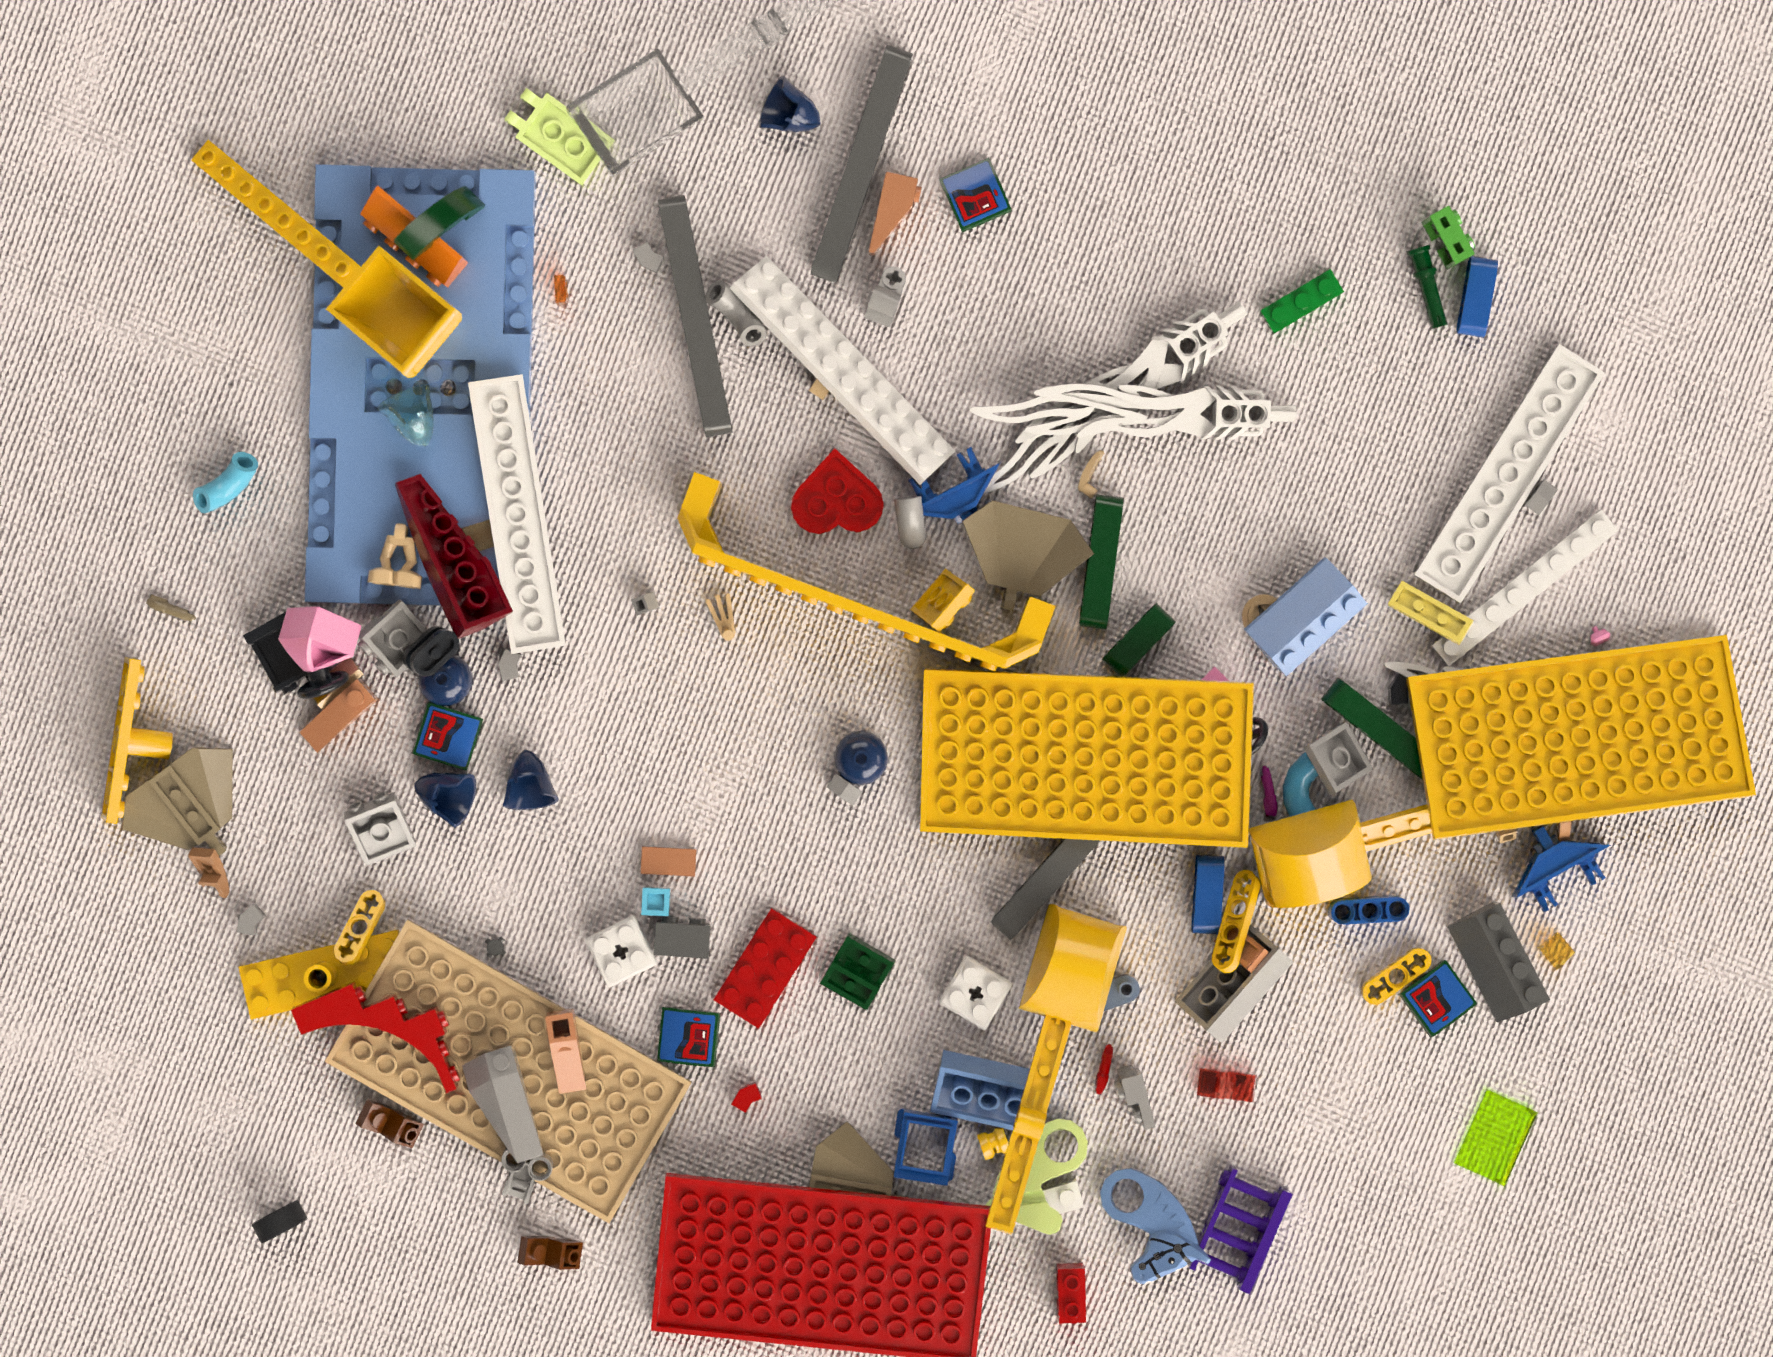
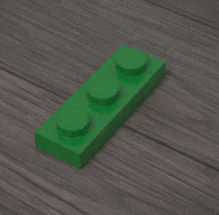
M1329 269L1259 312L1272 334H1275L1344 293V290L1332 270Z

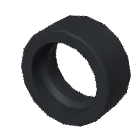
M296 1200L254 1222L252 1227L260 1242L264 1243L294 1228L308 1218L299 1200Z

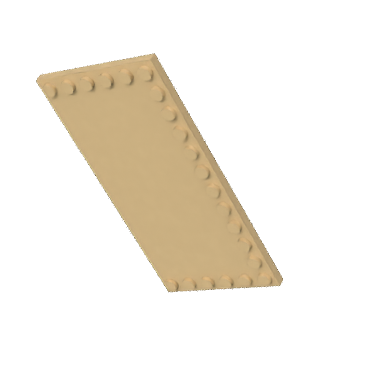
M407 919L365 991L367 1001L364 1004L367 1006L396 993L397 998H403L408 1009V1013L405 1014L406 1018L435 1006L438 1007L439 1012L443 1010L449 1021V1026L446 1027V1034L438 1038L440 1041L444 1040L450 1052V1055L446 1057L450 1066L455 1065L461 1080L457 1081V1089L446 1093L436 1068L415 1047L391 1033L367 1026L346 1025L325 1062L501 1162L506 1146L470 1094L462 1065L485 1053L512 1046L516 1051L543 1153L550 1155L553 1160V1169L550 1176L546 1180H535V1182L610 1224L692 1081L575 1015L586 1090L559 1094L545 1016L547 1012L566 1009ZM511 1153L507 1155L508 1161L512 1164H518ZM538 1160L533 1163V1168L538 1173H543L547 1171L548 1165L546 1162Z

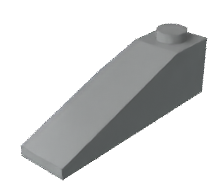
M508 1046L494 1050L462 1065L470 1094L515 1161L520 1163L543 1156L544 1153L514 1048Z

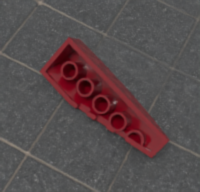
M418 474L396 482L395 487L419 556L447 620L457 637L460 639L481 631L513 613V609L491 562L486 556H482L474 546L475 542L459 527L458 521L453 514H449L441 504L442 500L423 476Z

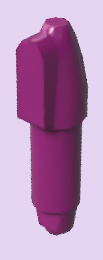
M1264 765L1262 766L1263 775H1261L1265 796L1263 804L1266 817H1273L1277 815L1278 811L1277 796L1275 795L1269 767Z

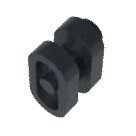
M430 627L406 649L403 655L404 665L407 669L421 676H431L458 651L459 638L454 632L443 627Z

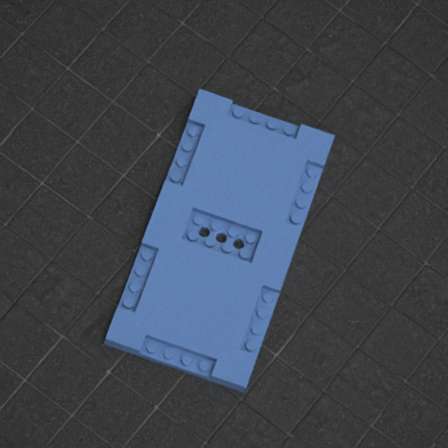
M316 164L314 209L316 229L360 266L365 263L378 246L382 247L458 310L462 315V321L418 374L413 378H407L326 310L343 287L315 264L313 329H311L310 477L305 602L395 604L398 600H401L405 605H440L416 545L417 564L410 571L422 576L421 589L378 585L367 582L369 570L382 567L379 558L386 536H394L396 524H405L408 527L407 537L413 538L395 483L418 474L423 476L442 500L441 504L448 513L453 514L457 519L458 525L463 532L472 538L475 542L474 546L482 556H486L491 562L499 580L468 382L523 374L530 418L536 205L535 170L377 168L356 165ZM377 185L416 218L438 200L464 186L469 188L485 204V207L467 221L463 219L440 236L444 242L468 262L448 288L442 283L437 287L425 277L429 273L422 266L416 269L405 260L407 254L401 248L396 252L384 242L386 236L378 230L374 234L362 224L366 219L360 213ZM392 379H398L402 384L401 391L397 394H390L387 390V384ZM418 380H426L429 384V390L424 395H418L414 390V385ZM447 380L454 381L456 384V391L450 396L444 395L441 391L442 384ZM396 546L390 559L391 568L394 571L400 570L406 563L402 546Z

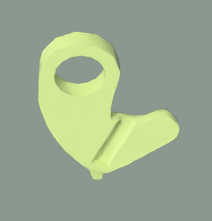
M1055 1119L1045 1123L1016 1220L1018 1224L1047 1235L1057 1233L1061 1228L1063 1220L1058 1211L1047 1203L1041 1185L1050 1179L1078 1169L1087 1157L1088 1141L1083 1129L1073 1121ZM1058 1130L1071 1133L1078 1143V1150L1075 1156L1064 1163L1051 1160L1046 1155L1044 1149L1047 1137ZM993 1197L985 1205L991 1206Z

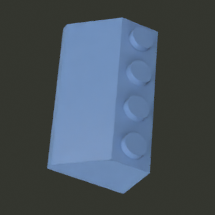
M1324 557L1244 630L1272 665L1287 677L1368 603L1352 583Z
M943 1050L930 1112L1012 1130L1029 1068Z

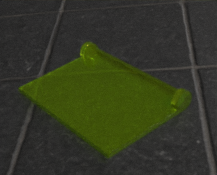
M1486 1089L1454 1164L1505 1186L1538 1112Z

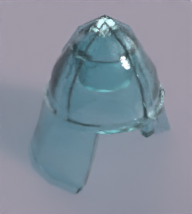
M421 384L403 390L378 405L377 410L387 418L402 438L414 445L427 446L429 444L434 427V409L432 407L429 384Z

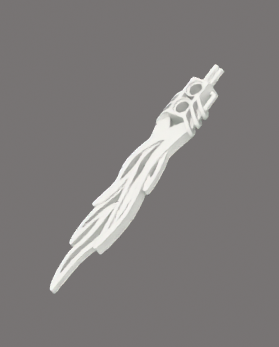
M1239 301L1219 315L1214 311L1209 314L1207 310L1200 309L1183 321L1173 322L1172 324L1176 326L1172 329L1164 328L1161 331L1164 334L1160 337H1151V342L1131 365L1110 370L1086 384L1100 385L1118 391L1119 385H1127L1145 369H1148L1138 386L1160 389L1179 381L1181 384L1185 380L1186 374L1191 372V376L1194 375L1198 366L1201 364L1202 368L1207 366L1208 360L1227 346L1228 342L1225 337L1229 334L1227 328L1248 315V313ZM1203 314L1205 316V318H1203L1199 322L1191 323L1200 315ZM1206 323H1211L1216 327L1217 333L1214 338H1207L1203 335L1202 328ZM1183 339H1190L1194 344V349L1190 354H1185L1180 349V342ZM1220 340L1222 341L1221 345L1210 351L1212 345ZM1168 345L1181 365L1164 364ZM1119 375L1107 384L1099 383L1105 378ZM1089 390V391L1084 392V393H1090V394H1099V395H1107V396H1110L1109 394L1102 393V392H1098V391H1091V390ZM1137 391V393L1143 397H1149L1151 395L1146 392ZM1059 402L1049 409L1062 408L1072 402ZM1076 403V404H1074L1073 406H1071V407H1069V408H1070V409H1075V408H1082V407H1087V406H1086V405H1082V404H1077V403ZM1095 408L1091 413H1097L1087 421L1113 413ZM1126 408V410L1135 412L1138 408ZM1054 416L1045 423L1064 419L1066 416ZM1047 417L1037 418L1029 426L1042 424ZM1075 421L1069 422L1064 428L1074 426ZM1024 429L1015 440L1016 444L1022 443L1008 463L994 474L984 493L999 489L1018 479L1038 456L1054 444L1058 443L1045 460L1030 474V478L1038 477L1051 470L1074 450L1075 453L1081 452L1095 435L1082 438L1076 436L1067 449L1054 462L1049 464L1071 434L1054 435L1040 445L1016 473L994 484L1016 464L1030 444L1041 436L1040 434L1027 432Z
M1070 383L1035 389L1033 394L1038 395V397L1020 403L969 408L977 416L1006 423H1021L1049 416H1066L1064 419L1027 426L1024 429L1027 432L1040 435L1076 433V436L1079 438L1107 431H1120L1138 437H1151L1177 430L1201 437L1200 440L1208 439L1210 436H1215L1213 440H1220L1224 436H1229L1227 440H1234L1238 436H1260L1264 428H1270V422H1295L1297 415L1296 406L1271 405V400L1265 399L1262 391L1239 390L1234 385H1229L1231 390L1224 389L1221 385H1215L1217 389H1211L1208 385H1202L1201 388L1170 395L1157 389L1137 385H1119L1118 388L1121 391H1117L1100 385ZM1091 390L1106 393L1112 396L1090 393H1075L1068 391ZM1137 391L1146 392L1157 397H1143ZM1245 395H1258L1259 399H1248ZM1050 401L1072 402L1087 406L1075 409H1046L1016 417L992 414L1022 410ZM1211 403L1212 424L1200 415ZM1231 405L1234 409V415L1231 419L1224 420L1221 414L1222 409L1225 406ZM1253 406H1258L1261 410V415L1257 420L1252 421L1249 418V410ZM1095 408L1116 414L1100 416L1067 428L1049 430L1052 427L1085 418ZM1122 408L1156 410L1182 408V410L1165 417L1148 418L1143 414ZM1132 424H1155V425H1158V426L1150 427V428H1131V427H1123V426H1125V425H1132ZM1247 428H1258V431H1245V430H1246Z

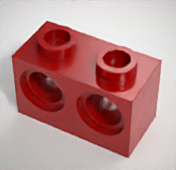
M1056 1263L1059 1324L1086 1323L1084 1264Z

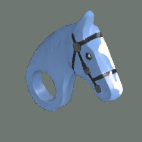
M1133 1168L1116 1170L1105 1179L1100 1195L1102 1207L1109 1216L1120 1222L1138 1227L1150 1235L1143 1255L1130 1266L1132 1278L1137 1283H1150L1185 1267L1194 1260H1199L1206 1264L1210 1263V1257L1198 1244L1194 1227L1184 1207L1163 1183ZM1122 1179L1136 1181L1143 1190L1144 1199L1142 1205L1134 1212L1120 1210L1113 1201V1188Z

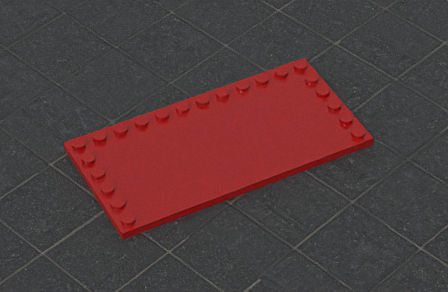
M666 1173L651 1331L901 1357H976L991 1228L985 1227L990 1206Z

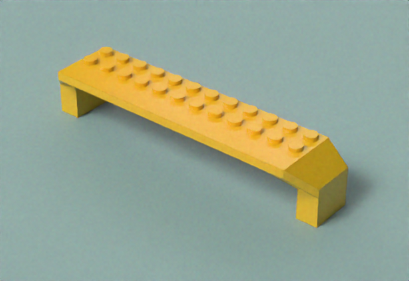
M694 472L677 519L691 552L699 556L698 562L714 567L715 563L724 565L723 571L738 577L743 572L750 575L749 581L765 586L766 582L775 584L774 590L789 596L794 591L802 594L801 600L816 605L817 601H821L827 604V610L842 615L843 610L853 613L852 619L865 624L868 623V620L879 623L878 629L892 634L894 629L904 632L903 638L919 643L920 639L930 642L928 647L944 653L946 648L955 651L954 657L967 662H970L971 658L980 660L979 666L996 672L997 667L1005 669L1039 652L1056 606L1033 597H1027L1013 634L979 648L724 553L709 521L722 483Z

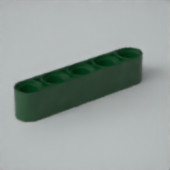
M1096 494L1089 547L1094 554L1087 559L1079 618V626L1107 629L1123 512V497Z
M1337 678L1321 700L1423 780L1416 738L1351 686Z

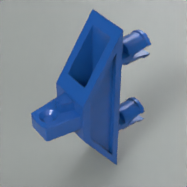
M970 447L966 449L970 462H968L962 452L956 454L967 474V480L940 494L933 493L927 479L921 484L922 488L914 478L909 479L908 482H910L916 495L922 497L924 516L954 518L957 524H960L978 510L977 505L1001 462L988 469L982 468L972 450L973 448Z
M1544 826L1533 829L1532 833L1538 844L1533 846L1536 852L1533 853L1511 897L1518 898L1527 892H1533L1542 908V912L1549 911L1545 898L1554 907L1558 905V902L1547 886L1548 880L1575 865H1580L1590 886L1597 884L1593 872L1600 880H1604L1606 877L1594 858L1595 854L1611 845L1559 841L1555 834L1549 836Z

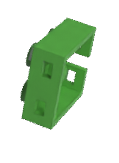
M1450 206L1430 215L1421 222L1431 241L1439 237L1442 239L1445 247L1437 250V253L1446 270L1475 254L1473 251L1475 244L1468 233L1464 234L1460 227L1462 224L1461 217L1455 209L1451 210ZM1431 225H1434V226H1435V228H1436V230H1437V232H1438L1437 235H1436V233H1435V231H1434V229L1432 228ZM1445 250H1447V251L1449 252V254H1450V256H1451V258H1452L1451 260H1450L1449 257L1447 256Z

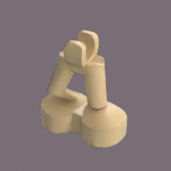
M396 524L394 536H386L379 558L382 567L369 570L367 582L378 585L421 589L422 576L410 571L417 564L414 540L407 537L408 527L405 524ZM396 546H402L406 563L400 570L394 571L391 568L390 559Z

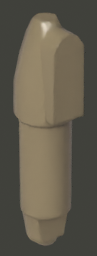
M151 594L146 601L149 607L163 614L191 622L196 619V616L190 614L189 610L172 605L167 599Z

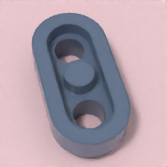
M1121 975L1112 979L1104 1011L1132 1002L1138 997L1140 987L1134 977ZM1125 984L1131 986V991L1128 994L1121 992V988Z

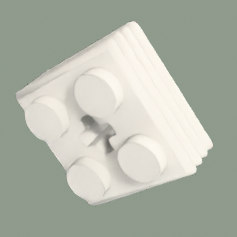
M634 915L585 939L607 987H612L657 964L651 947ZM620 944L622 948H628V951L625 953L626 958L615 955L616 945Z
M965 956L940 997L939 1003L979 1028L986 1030L1012 987V983L979 962ZM977 986L981 987L980 993L982 997H976L974 1000L970 999L971 993L968 990L970 988L975 989Z

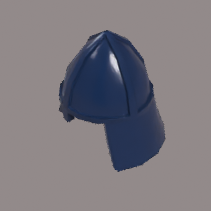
M784 75L781 76L772 87L762 108L759 128H771L784 132L810 131L820 126V114L813 101L795 87Z
M526 749L523 750L509 770L503 807L512 810H533L557 803L559 798L553 788L550 775L547 773L544 763L535 753Z
M431 773L420 777L414 783V789L426 808L456 828L461 825L471 810L476 794V779L470 773Z

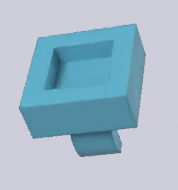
M643 887L641 915L669 916L670 888Z

